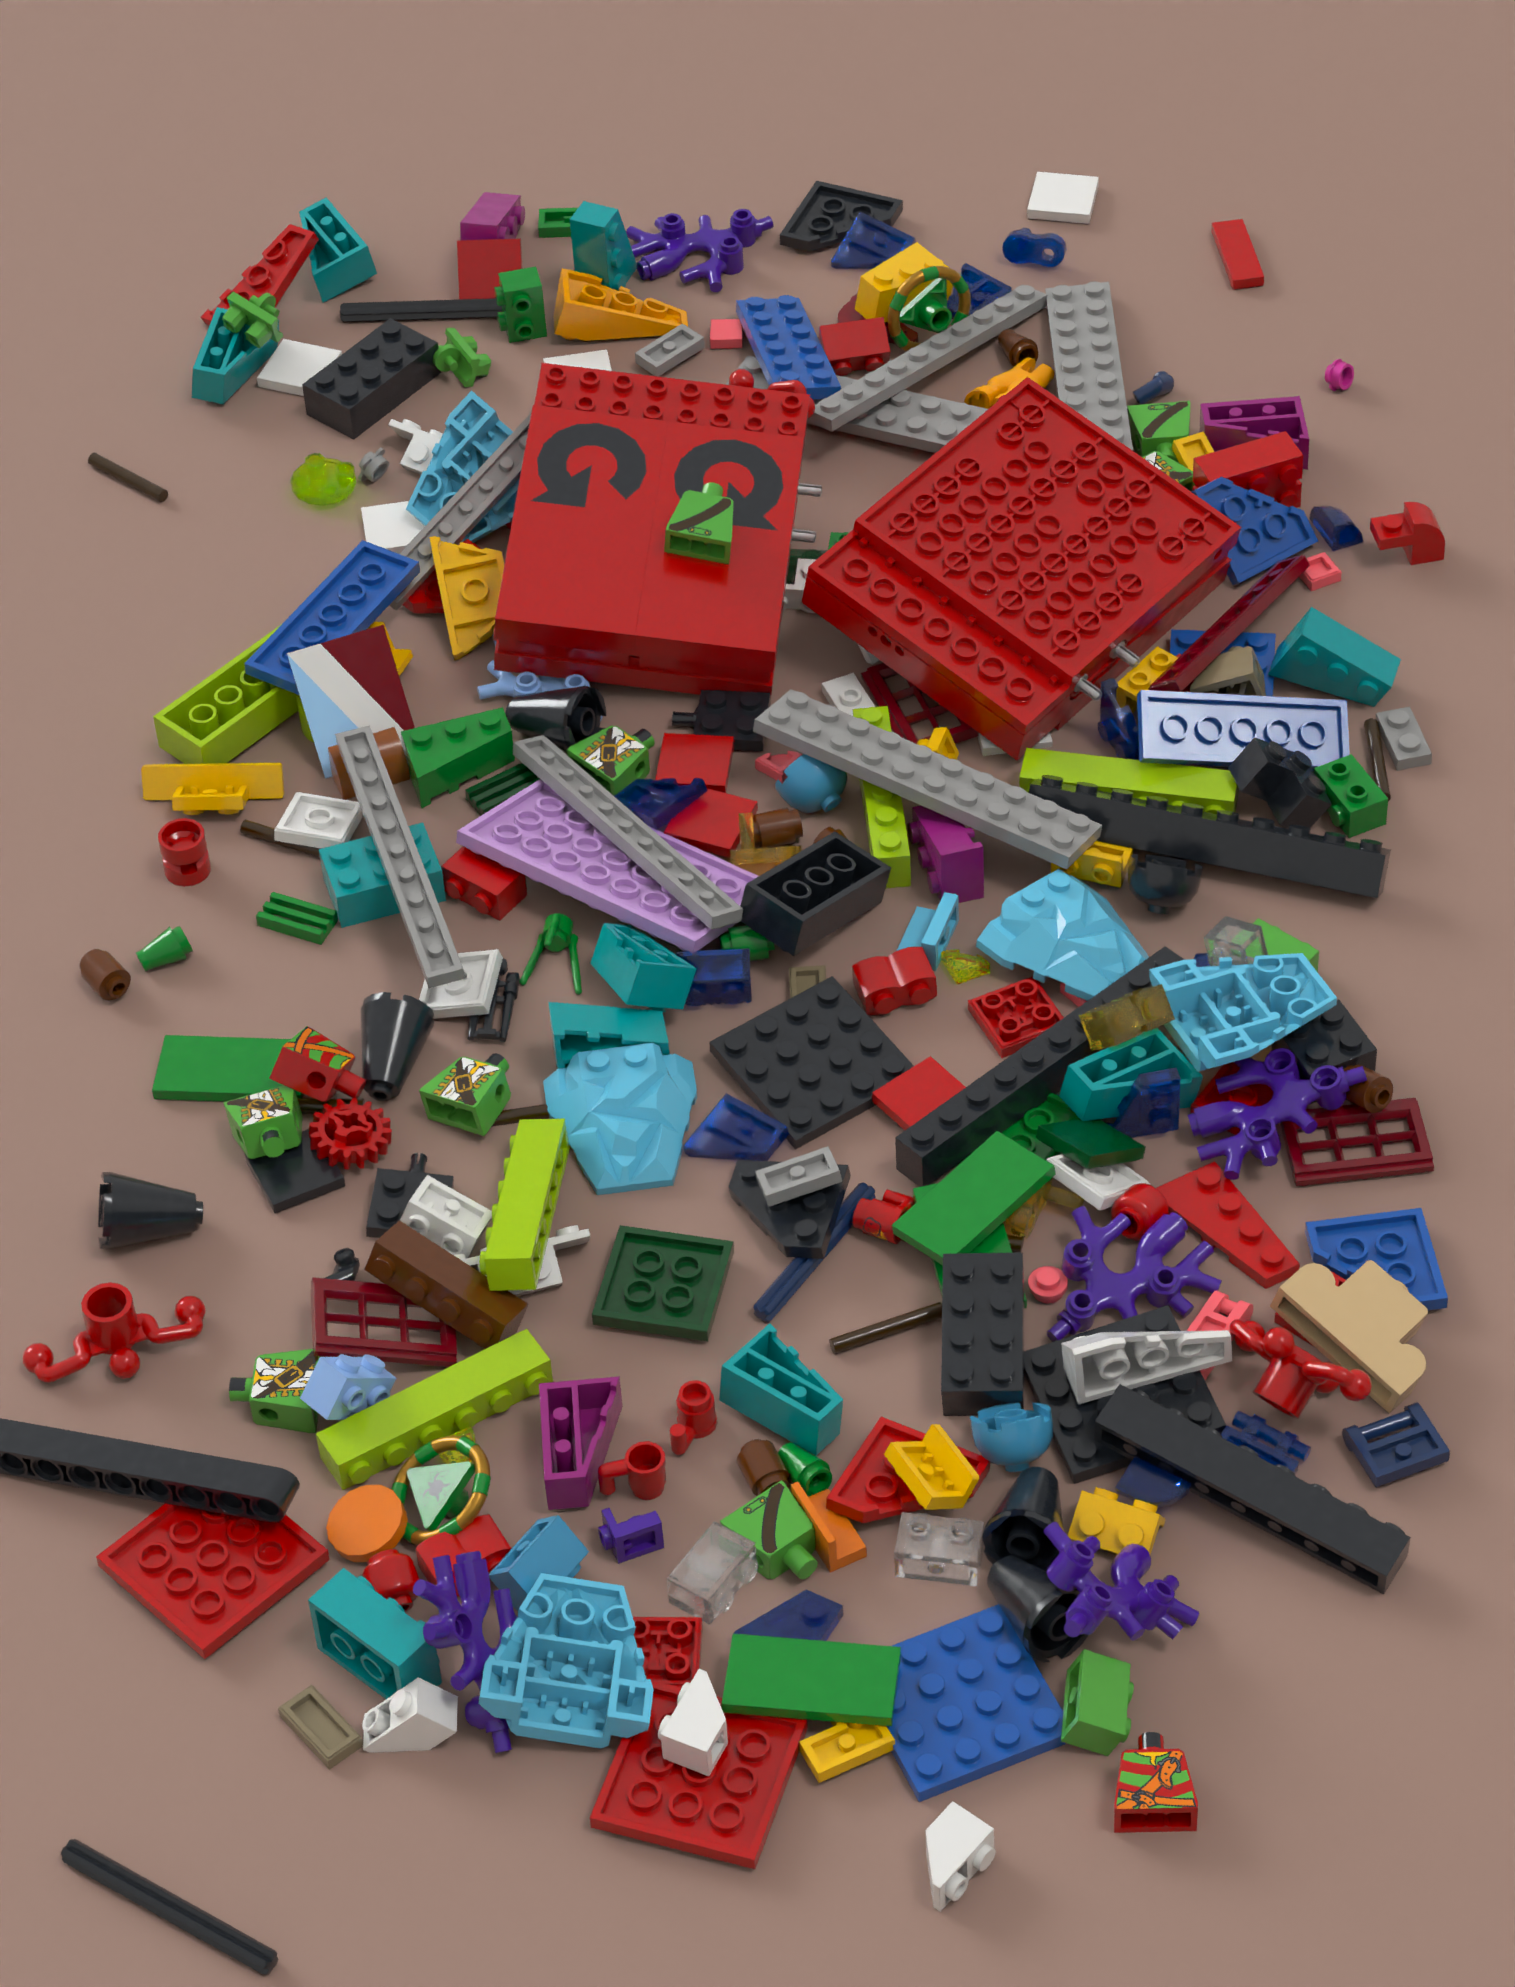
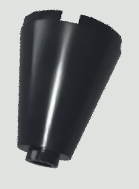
M580 686L517 695L508 703L505 714L513 730L530 737L544 735L559 749L567 752L570 746L605 729L600 727L601 716H606V706L604 698L598 689Z
M391 992L371 994L363 1001L360 1011L362 1078L366 1079L364 1090L375 1100L388 1101L400 1094L434 1027L433 1010L427 1004L412 996L403 995V1000L390 999Z
M102 1172L101 1174L103 1182L108 1184H100L98 1227H103L102 1237H106L99 1238L100 1249H112L194 1232L195 1224H202L203 1201H196L195 1193L113 1172Z
M1029 1467L1023 1470L985 1525L982 1536L985 1546L984 1553L992 1564L1004 1557L1015 1556L1047 1571L1048 1567L1058 1556L1059 1551L1044 1534V1529L1053 1522H1057L1063 1529L1059 1483L1051 1471L1042 1467Z
M1015 1556L1004 1557L992 1565L987 1577V1585L1026 1651L1033 1658L1043 1663L1050 1662L1047 1658L1056 1655L1063 1659L1070 1656L1084 1643L1089 1635L1079 1634L1077 1637H1070L1064 1631L1066 1623L1065 1613L1080 1594L1076 1588L1071 1592L1058 1588L1048 1578L1047 1571Z

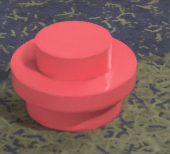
M1043 1266L1030 1274L1028 1287L1036 1300L1049 1304L1057 1302L1062 1298L1068 1288V1279L1059 1268Z

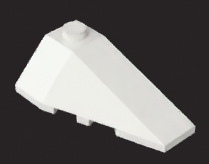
M1229 1330L1100 1332L1089 1336L1076 1337L1071 1341L1061 1343L1063 1368L1078 1404L1113 1395L1119 1384L1133 1389L1232 1361V1343Z

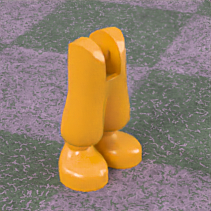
M1027 357L1007 372L998 374L988 380L987 385L973 389L966 395L964 403L989 409L1002 395H1006L1026 377L1045 388L1054 378V370L1044 363L1035 369V359Z

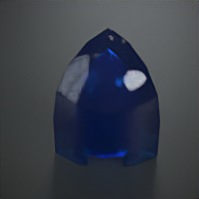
M1321 505L1314 506L1311 510L1309 519L1332 551L1363 543L1361 531L1341 509Z
M1135 1456L1116 1485L1115 1490L1118 1494L1132 1501L1137 1499L1157 1507L1173 1505L1184 1498L1191 1491L1193 1484Z

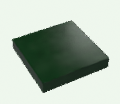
M1074 1119L1038 1125L1036 1135L1039 1141L1086 1169L1143 1159L1146 1148L1143 1144L1100 1119L1089 1121Z

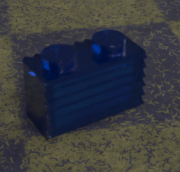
M750 948L702 950L694 954L687 951L676 952L677 956L697 968L685 1002L686 1005L701 1006L707 1003L719 1005L722 1002L735 1005L742 1004L744 1001L747 1003L752 1001Z

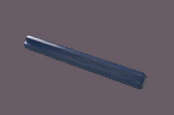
M864 1182L859 1183L842 1202L825 1257L853 1226V1215L861 1198L869 1200L876 1198L874 1194L875 1189L872 1186H868ZM795 1257L754 1304V1315L757 1318H761L764 1322L771 1321L824 1259Z

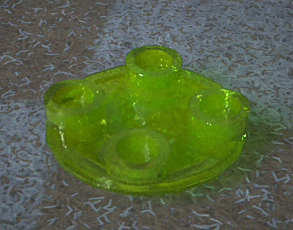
M312 453L305 458V463L293 472L290 480L292 492L298 499L308 504L323 506L340 502L354 491L356 485L354 465L350 462L325 458L320 453Z

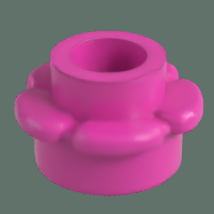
M1342 359L1333 361L1325 371V381L1329 384V388L1332 391L1337 389L1346 390L1353 382V366L1344 361L1342 362Z

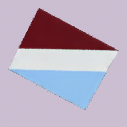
M384 625L287 653L325 778L332 777L328 747L337 745L335 734L369 725L372 733L395 727L402 744L401 731L415 728Z

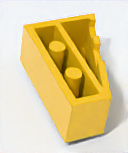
M916 242L861 275L855 310L866 319L884 317V322H888L889 305L895 292L906 279L921 269L932 266H948ZM935 279L922 282L915 287L908 295L903 308ZM947 280V306H949L953 288L949 280Z

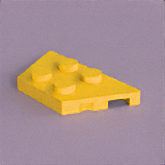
M433 536L429 538L455 661L460 660L493 635L505 563L502 551L489 548L478 549L474 545L460 542V545L441 541L440 537Z

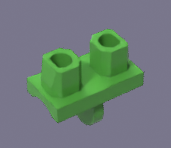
M232 292L227 297L230 308L222 317L226 329L233 333H238L245 324L249 325L250 328L245 332L246 338L258 348H261L269 339L277 343L283 337V333L278 331L277 328L279 322L277 317L280 311L275 308L276 298L273 295L265 293L259 298L253 295L249 301L235 292Z
M446 328L447 342L444 346H438L439 349L433 356V363L440 371L446 372L451 370L464 387H473L476 377L488 375L491 359L487 354H476L478 349L477 342L472 336L462 337L455 328Z

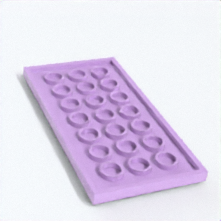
M541 779L457 830L456 843L470 849L473 853L490 858L500 863L503 867L520 872L533 881L552 887L563 895L582 901L593 909H598L612 915L619 921L631 924L646 931L653 937H658L674 944L683 951L694 954L727 931L728 928L737 924L733 923L722 928L710 929ZM650 827L739 906L741 905L746 884L757 878L758 875Z

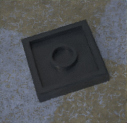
M309 1129L302 1131V1140L299 1146L284 1150L278 1157H268L265 1155L249 1159L245 1154L246 1163L274 1213L345 1186L344 1176L337 1164L333 1167L329 1166V1157L319 1160L317 1158V1150H311Z

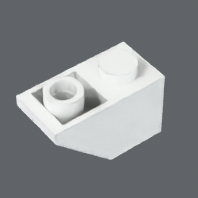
M698 1669L691 1683L686 1682L682 1686L677 1699V1707L672 1715H666L662 1720L658 1730V1739L661 1740L663 1759L710 1776L728 1744L727 1725L707 1671Z
M418 1677L365 1713L362 1724L364 1730L363 1750L369 1753L431 1750L457 1732L458 1696Z
M953 1801L925 1830L926 1856L933 1907L940 1912L951 1900L957 1901L964 1894L969 1880L978 1870L982 1872L987 1869L996 1853L994 1849V1828Z

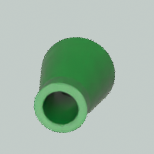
M169 926L143 949L135 953L146 972L152 968L187 959L185 955L193 952L181 927L177 926L171 929Z
M787 1443L779 1449L778 1454L789 1473L791 1481L793 1483L798 1481L808 1496L829 1488L832 1482V1473L826 1461L802 1450L794 1443Z

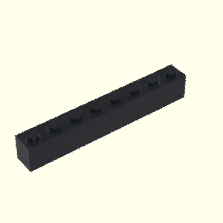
M1119 1384L1095 1420V1441L1382 1594H1385L1408 1556L1411 1537L1407 1536L1397 1525L1389 1522L1383 1523L1369 1516L1367 1511L1361 1506L1354 1503L1347 1504L1333 1497L1325 1487L1315 1483L1309 1484L1297 1478L1287 1467L1280 1464L1273 1465L1261 1459L1251 1448L1244 1445L1237 1446L1225 1440L1215 1429L1208 1426L1201 1427L1191 1422L1179 1410L1172 1407L1165 1408L1155 1403L1145 1392L1139 1389H1129Z

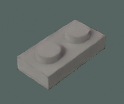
M682 323L635 353L636 364L659 377L705 348L704 337Z
M1410 707L1376 713L1380 735L1397 771L1431 764L1432 753Z
M829 1146L755 1171L758 1184L769 1207L842 1182L840 1170Z

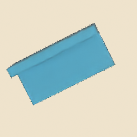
M944 892L936 910L917 906L897 951L907 947H923L933 971H936L959 921L958 895Z

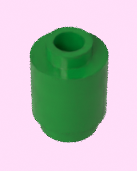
M747 925L728 928V932L719 936L724 963L733 961L735 965L769 959V951L775 950L773 942L756 933Z

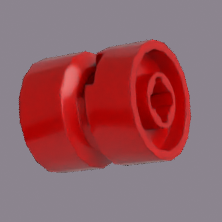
M188 818L175 819L165 824L158 833V842L165 876L168 881L183 887L201 883L211 872L204 828L199 822Z

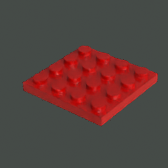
M166 1503L96 1556L98 1566L204 1659L330 1560L328 1549L286 1514L281 1521L275 1523Z
M651 1680L654 1691L649 1729L629 1738L622 1737L590 1815L591 1828L756 1869L799 1754V1741L805 1738L808 1729L807 1719L724 1713L728 1744L710 1776H706L663 1759L661 1740L658 1739V1730L666 1715L671 1716L677 1707V1699L681 1687ZM717 1697L722 1708V1698Z

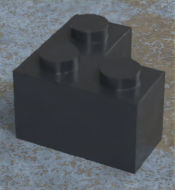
M1254 737L1228 767L1240 791L1267 801L1280 826L1289 828V825L1293 824L1311 828L1332 805L1325 793L1326 787L1324 783L1316 777L1311 768V760L1304 753L1287 750L1274 741L1266 742Z

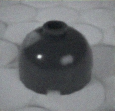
M1133 854L1130 856L1128 883L1134 896L1148 904V911L1169 914L1170 908L1182 907L1196 895L1201 882L1203 867L1195 864L1194 870L1187 869V861L1156 855H1146L1145 862L1138 861L1137 854Z

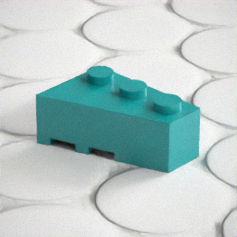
M327 197L299 211L303 229L314 232L319 238L309 254L312 274L323 303L377 274L367 244Z
M583 201L570 218L574 271L602 278V285L618 291L620 286H626V283L637 269V263L619 210Z
M217 307L193 366L192 398L224 404L273 355L278 347V343L269 339L261 348L254 346L247 340L245 335L250 326L245 324L238 333L231 332L226 329L222 320L228 309Z
M1311 607L1277 647L1268 675L1375 707L1392 688L1401 659Z
M603 923L590 963L626 1005L646 1006L652 1010L666 1012L667 1008L683 1010L697 969L633 926Z
M548 1002L557 1069L567 1068L572 1057L576 1053L654 1043L660 1046L662 1055L670 1054L662 1011Z
M1155 1026L1068 1065L1059 1097L1082 1121L1190 1108L1197 1097L1203 1075L1196 1071L1186 1057Z
M770 1323L722 1365L719 1401L815 1456L840 1434L843 1398L815 1369L809 1370L799 1360V1353L793 1346L786 1347L777 1337V1330Z

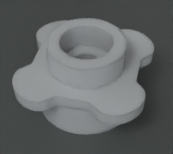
M379 448L375 453L368 452L359 463L361 473L358 477L360 481L368 478L371 482H375L387 471L389 461L383 457L385 453L383 448Z

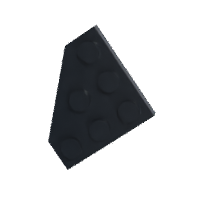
M816 180L780 233V245L797 250L813 251L891 229L903 211V200Z
M738 1160L728 1186L731 1198L738 1206L742 1205L749 1212L751 1220L766 1236L770 1235L777 1242L778 1249L786 1257L824 1259L851 1177L849 1166L837 1164L842 1182L769 1207L758 1184L755 1171L781 1162Z

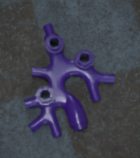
M738 209L730 218V228L722 230L713 229L711 218L708 215H702L698 219L699 231L686 234L685 222L681 216L670 213L655 220L654 225L660 231L657 234L647 233L633 226L628 227L626 234L629 239L638 242L631 246L635 258L658 249H663L641 258V261L637 262V271L642 280L650 279L652 281L668 275L681 265L687 254L694 251H705L711 255V258L702 264L681 271L679 273L680 279L685 284L698 278H707L710 290L712 292H719L723 287L721 274L734 275L743 270V248L752 246L756 242V238L762 236L763 231L773 228V221L770 216L757 220L749 210Z
M1280 1048L1271 1051L1263 1062L1256 1061L1251 1057L1235 1061L1234 1063L1240 1068L1237 1073L1215 1079L1219 1094L1248 1085L1264 1084L1272 1089V1099L1268 1103L1256 1107L1234 1101L1215 1102L1195 1108V1113L1188 1114L1194 1137L1202 1135V1138L1227 1131L1233 1127L1240 1129V1132L1235 1136L1198 1146L1197 1150L1201 1162L1219 1156H1226L1224 1176L1230 1180L1239 1178L1243 1158L1250 1150L1253 1156L1262 1160L1264 1166L1275 1165L1278 1161V1152L1281 1149L1276 1125L1284 1121H1291L1297 1124L1306 1134L1314 1132L1318 1124L1305 1111L1306 1107L1313 1101H1317L1321 1107L1327 1110H1335L1341 1107L1346 1099V1092L1350 1091L1349 1086L1367 1081L1363 1066L1344 1071L1343 1067L1336 1068L1331 1065H1325L1315 1069L1310 1079L1300 1080L1295 1056L1288 1049Z
M1085 1206L1076 1208L1071 1214L1080 1230L1081 1239L1072 1240L1066 1245L1061 1269L1063 1274L1072 1281L1084 1280L1086 1289L1075 1290L1068 1295L1064 1310L1057 1315L1058 1322L1047 1331V1336L1054 1342L1063 1339L1068 1334L1075 1335L1077 1332H1084L1092 1327L1095 1315L1105 1309L1118 1310L1123 1319L1136 1316L1138 1313L1135 1309V1299L1141 1294H1146V1298L1151 1305L1157 1308L1168 1305L1183 1318L1187 1317L1194 1309V1306L1181 1295L1182 1287L1191 1286L1213 1293L1216 1290L1219 1291L1222 1280L1204 1274L1199 1270V1266L1214 1253V1249L1208 1242L1202 1241L1175 1267L1165 1266L1162 1263V1258L1185 1238V1232L1188 1230L1185 1220L1177 1213L1172 1212L1169 1215L1164 1214L1141 1237L1136 1249V1261L1133 1269L1127 1273H1114L1104 1263V1250L1131 1225L1129 1218L1120 1213L1107 1226L1097 1227L1094 1225Z
M1057 1522L1049 1524L1044 1529V1534L1059 1551L1058 1556L1047 1569L1048 1578L1055 1586L1064 1591L1071 1592L1076 1588L1080 1592L1065 1613L1066 1623L1064 1631L1068 1636L1077 1637L1079 1634H1093L1105 1617L1117 1621L1132 1641L1140 1638L1145 1629L1153 1630L1155 1627H1158L1173 1640L1183 1626L1172 1617L1189 1626H1193L1196 1623L1199 1611L1178 1601L1174 1597L1175 1591L1179 1587V1581L1175 1576L1167 1575L1163 1580L1155 1579L1153 1582L1146 1583L1145 1586L1139 1582L1151 1566V1557L1145 1547L1138 1544H1129L1116 1555L1110 1567V1578L1115 1586L1112 1587L1100 1581L1090 1570L1093 1566L1094 1554L1100 1549V1541L1096 1537L1089 1536L1083 1542L1078 1540L1072 1541Z
M480 1551L455 1556L457 1564H453L457 1591L462 1602L460 1605L456 1595L450 1556L433 1558L437 1584L434 1585L419 1579L413 1586V1593L430 1601L439 1611L438 1615L430 1617L424 1624V1639L428 1645L434 1646L437 1649L460 1645L464 1653L463 1665L451 1677L450 1683L454 1689L461 1691L474 1680L479 1690H481L485 1662L490 1654L494 1656L501 1644V1638L506 1628H511L518 1617L513 1610L510 1588L493 1591L500 1638L496 1648H491L486 1643L482 1632V1623L489 1607L491 1594L486 1559L481 1558ZM480 1695L474 1696L465 1707V1717L468 1723L478 1729H485L486 1733H492L495 1753L512 1750L508 1731L509 1726L506 1719L492 1716L478 1704Z

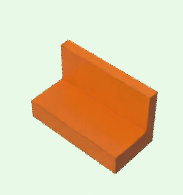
M797 1481L791 1484V1493L814 1526L815 1550L829 1572L831 1573L867 1557L866 1545L846 1516L826 1509V1498L831 1492L829 1488L808 1497Z

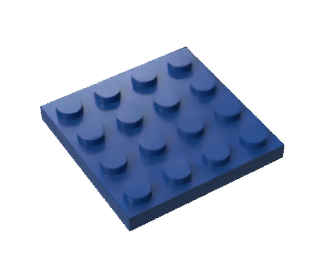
M999 1604L892 1645L901 1647V1661L892 1726H887L895 1739V1745H893V1751L891 1752L918 1802L1067 1744L1061 1742L1063 1710Z

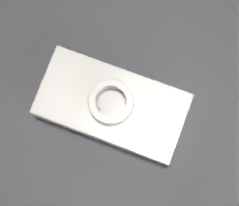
M854 673L822 683V693L829 704L844 713L853 716L852 709L875 707Z

